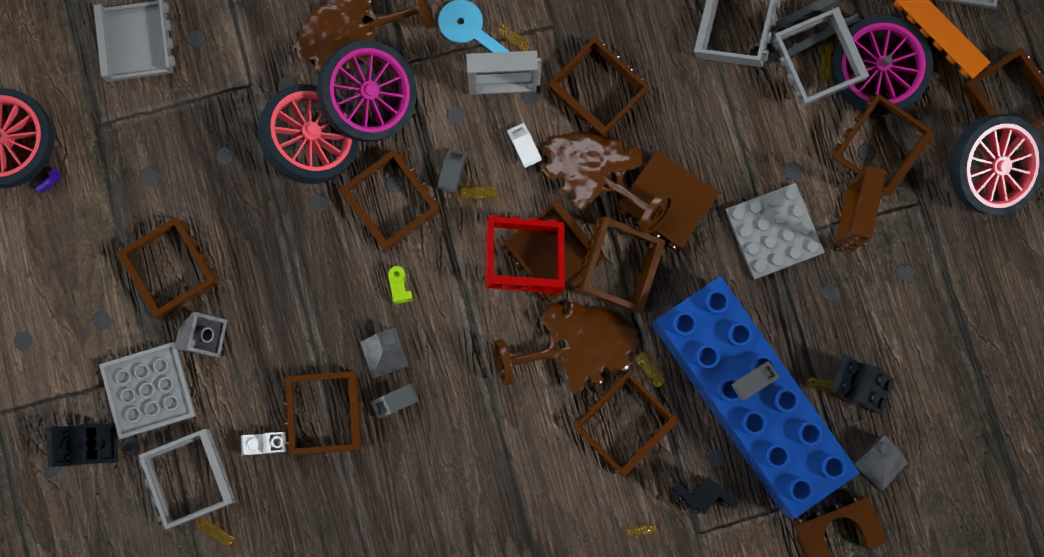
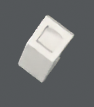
M524 123L507 130L525 168L542 160Z
M285 432L242 435V455L286 452Z

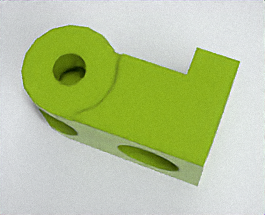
M399 266L392 267L388 272L394 304L413 301L412 292L406 291V274L404 269Z

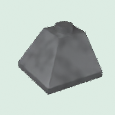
M192 312L178 330L174 349L220 358L228 320Z
M396 328L377 333L360 342L372 379L409 366Z
M885 435L878 436L853 464L880 491H883L908 462L901 451Z

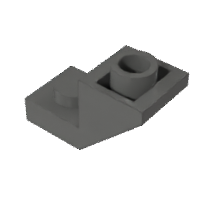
M449 149L444 159L437 188L456 193L461 182L462 169L467 160V152Z
M767 361L734 382L731 386L743 402L780 377L771 363Z
M408 384L370 403L379 420L419 400L412 384Z

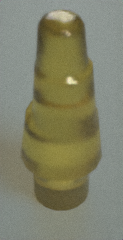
M645 524L626 530L627 535H649L656 532L655 525Z

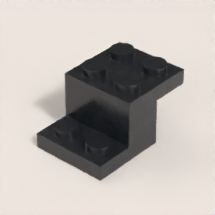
M843 354L830 390L846 402L867 407L873 413L881 415L887 406V398L889 392L893 389L894 379L879 367L858 362L852 356Z
M115 423L46 427L48 467L118 462Z
M703 477L691 493L678 482L673 483L669 487L672 491L670 495L679 502L684 501L687 504L686 508L697 515H705L715 501L724 509H735L740 503L710 477Z

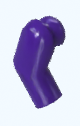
M53 168L49 170V177L35 186L38 193L45 192L61 179V173L58 172V169Z

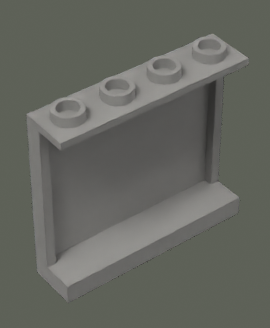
M158 0L104 8L102 4L93 5L101 77L106 82L174 73L173 67L176 64L174 55H171L173 40L169 37L171 23L169 19L167 20V13H169L168 2Z

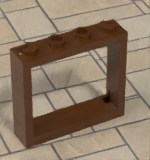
M594 37L548 84L547 90L595 134H600L604 138L648 92L649 86L643 77L639 78L634 73L630 65H625L620 61L621 58L615 52L611 53L604 42L602 43ZM592 51L596 52L639 91L606 126L560 86Z
M1022 48L1014 51L961 87L981 117L998 113L976 83L1014 59L1044 99V78L1041 75V71L1038 67L1034 66L1029 54ZM1044 116L1030 125L1035 129L1044 123ZM1003 129L996 130L997 140L999 142ZM1011 133V135H1010V139H1009L1008 146H1009V145L1015 140V138H1016V136L1013 135L1012 133Z
M877 94L867 100L865 103L867 108L863 113L860 111L855 117V125L845 131L843 134L845 139L841 144L837 143L833 148L832 153L834 154L831 158L856 175L862 171L841 157V154L877 104L881 105L922 133L885 186L883 185L882 193L891 196L936 132L880 94Z
M395 149L339 189L342 196L385 253L440 213L439 206H441L435 197L431 198L427 193L429 189L424 182L420 183L417 180L418 174L413 167L408 168L405 164L407 160L401 152L397 153ZM392 160H395L430 206V209L386 240L350 191Z
M866 166L848 183L834 248L839 249V252H853L872 239L887 170Z
M177 217L116 252L152 315L158 320L219 284L216 280L218 278L216 271L213 268L210 269L207 265V262H209L204 252L200 253L197 248L199 246L198 241L187 232L190 229L184 220L181 221ZM177 228L207 280L160 307L130 255Z
M608 217L598 218L596 225H593L594 232L592 238L587 243V254L581 262L582 269L576 278L575 291L632 313H643L665 240ZM608 226L649 242L631 302L589 287Z
M358 372L285 376L286 381H283V392L286 393L287 401H284V412H287L288 420H285V431L288 432L289 440H286V451L289 452V455L362 450ZM348 378L352 444L297 448L293 383Z
M627 372L625 375L621 373L614 380L616 382L614 387L611 389L608 386L601 393L603 398L599 402L594 400L587 407L589 412L585 416L581 414L574 421L576 425L573 427L622 477H625L679 422L630 372ZM628 382L667 421L621 467L582 426Z

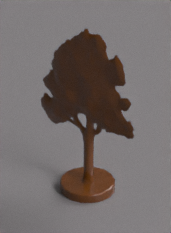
M328 0L327 4H321L318 8L312 10L302 25V30L293 48L297 49V57L303 61L316 60L313 69L320 72L325 61L337 49L351 42L376 41L374 36L379 32V28L385 24L416 14H420L422 22L427 29L434 27V21L428 0H415V6L387 15L375 14L369 5L371 0ZM364 15L373 18L374 21L369 23H363L362 17ZM367 56L356 57V59L366 62L365 65L367 66ZM373 58L372 66L378 65L380 60ZM349 59L346 61V68L352 70L354 67Z
M592 131L549 136V141L543 144L542 153L548 156L550 161L540 163L542 171L551 180H556L559 177L564 178V185L559 187V191L566 194L573 190L575 199L572 201L579 210L585 209L589 203L600 195V192L615 191L645 210L639 224L640 229L644 233L649 234L653 232L668 215L674 200L672 194L663 191L648 203L629 190L622 181L627 170L640 167L642 164V156L638 147L627 146L626 151H622V140L620 138H602L600 134H595ZM615 172L617 182L609 179L608 174Z
M573 301L569 304L568 311L563 313V305L551 303L541 316V322L551 331L550 345L543 350L510 357L505 341L503 339L494 340V353L498 373L503 385H510L513 383L512 366L542 359H554L556 362L563 364L569 389L575 394L577 391L581 392L585 388L583 384L589 377L592 382L601 384L603 378L600 374L605 367L613 375L628 370L633 361L628 360L626 356L630 352H636L640 347L641 342L637 337V334L640 332L624 321L621 316L616 315L611 310H607L605 307L592 306L588 309L586 306ZM560 339L565 341V347L555 349V345Z

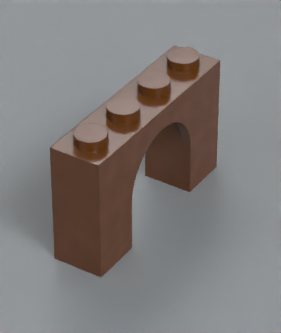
M861 494L851 498L852 502L850 503L840 502L833 505L834 509L832 510L822 509L815 512L816 516L812 518L805 516L797 519L798 523L794 524L793 527L805 556L831 557L825 544L824 534L828 524L834 519L841 517L850 520L856 526L865 548L871 549L888 542L870 497H863Z

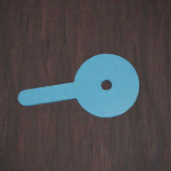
M454 0L446 4L441 10L438 18L439 29L449 41L462 44L475 39L492 53L509 52L508 49L481 30L483 26L482 14L479 8L472 2ZM463 19L464 23L460 25L457 23V20Z

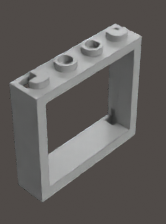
M706 0L694 48L697 59L763 67L764 61L768 59L769 51L767 47L768 43L772 42L773 32L771 30L772 26L776 25L777 15L775 13L776 9L780 7L781 0H760L769 1L770 4L757 56L707 50L719 0Z
M839 7L780 31L773 36V48L779 52L781 56L779 58L780 64L783 68H786L788 82L791 86H794L796 100L798 103L801 102L802 106L862 82L869 77ZM831 20L856 77L807 97L782 40Z
M537 51L466 54L469 95L536 92L537 86L540 85L542 67L541 57H537ZM530 71V73H508V74L476 75L477 73H499V72Z
M210 429L200 430L139 455V467L142 472H145V484L148 490L152 491L153 497L151 500L153 506L158 508L160 514L158 520L165 530L236 503ZM201 439L223 501L173 521L151 459Z

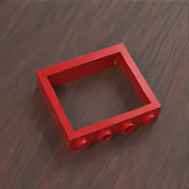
M500 215L488 216L485 223L484 288L561 294L565 288L564 222H558V220L554 219L542 221L538 218L521 219L517 216L510 218ZM494 228L556 233V279L494 275Z

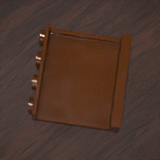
M659 151L654 153L630 188L632 192L648 203L663 191L673 195V205L668 215L651 232V235L667 242L666 245L674 251H681L720 194L719 191ZM624 197L617 208L619 214L626 219L631 218L635 221V225L639 227L640 219L645 210Z
M558 199L551 203L550 207L535 218L542 221L554 219L558 220V222H564L565 288L561 292L562 294L577 282L576 278L582 269V259L588 251L587 243L589 238ZM519 230L507 240H503L504 246L502 249L508 256H513L516 260L514 262L516 267L520 271L524 270L528 278L556 279V233ZM601 253L599 254L595 268L599 264H601L605 259ZM538 292L539 296L544 301L548 300L549 303L561 295Z

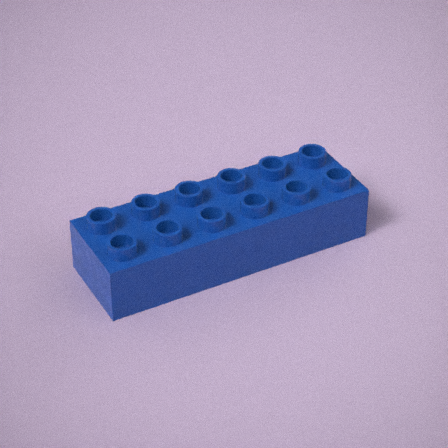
M721 276L656 319L652 324L654 330L785 518H797L860 473ZM769 361L780 378L742 402L731 385Z

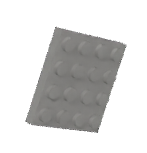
M796 183L725 209L753 280L825 253Z
M176 342L99 364L119 439L128 438L196 417L178 349H174Z

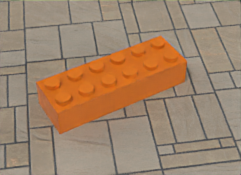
M894 0L893 5L900 12L904 10L908 14L906 19L912 25L917 23L921 27L919 31L926 39L930 37L934 41L932 45L939 52L943 50L947 54L945 58L952 65L956 63L960 67L958 71L965 78L970 77L973 79L991 63L930 0Z

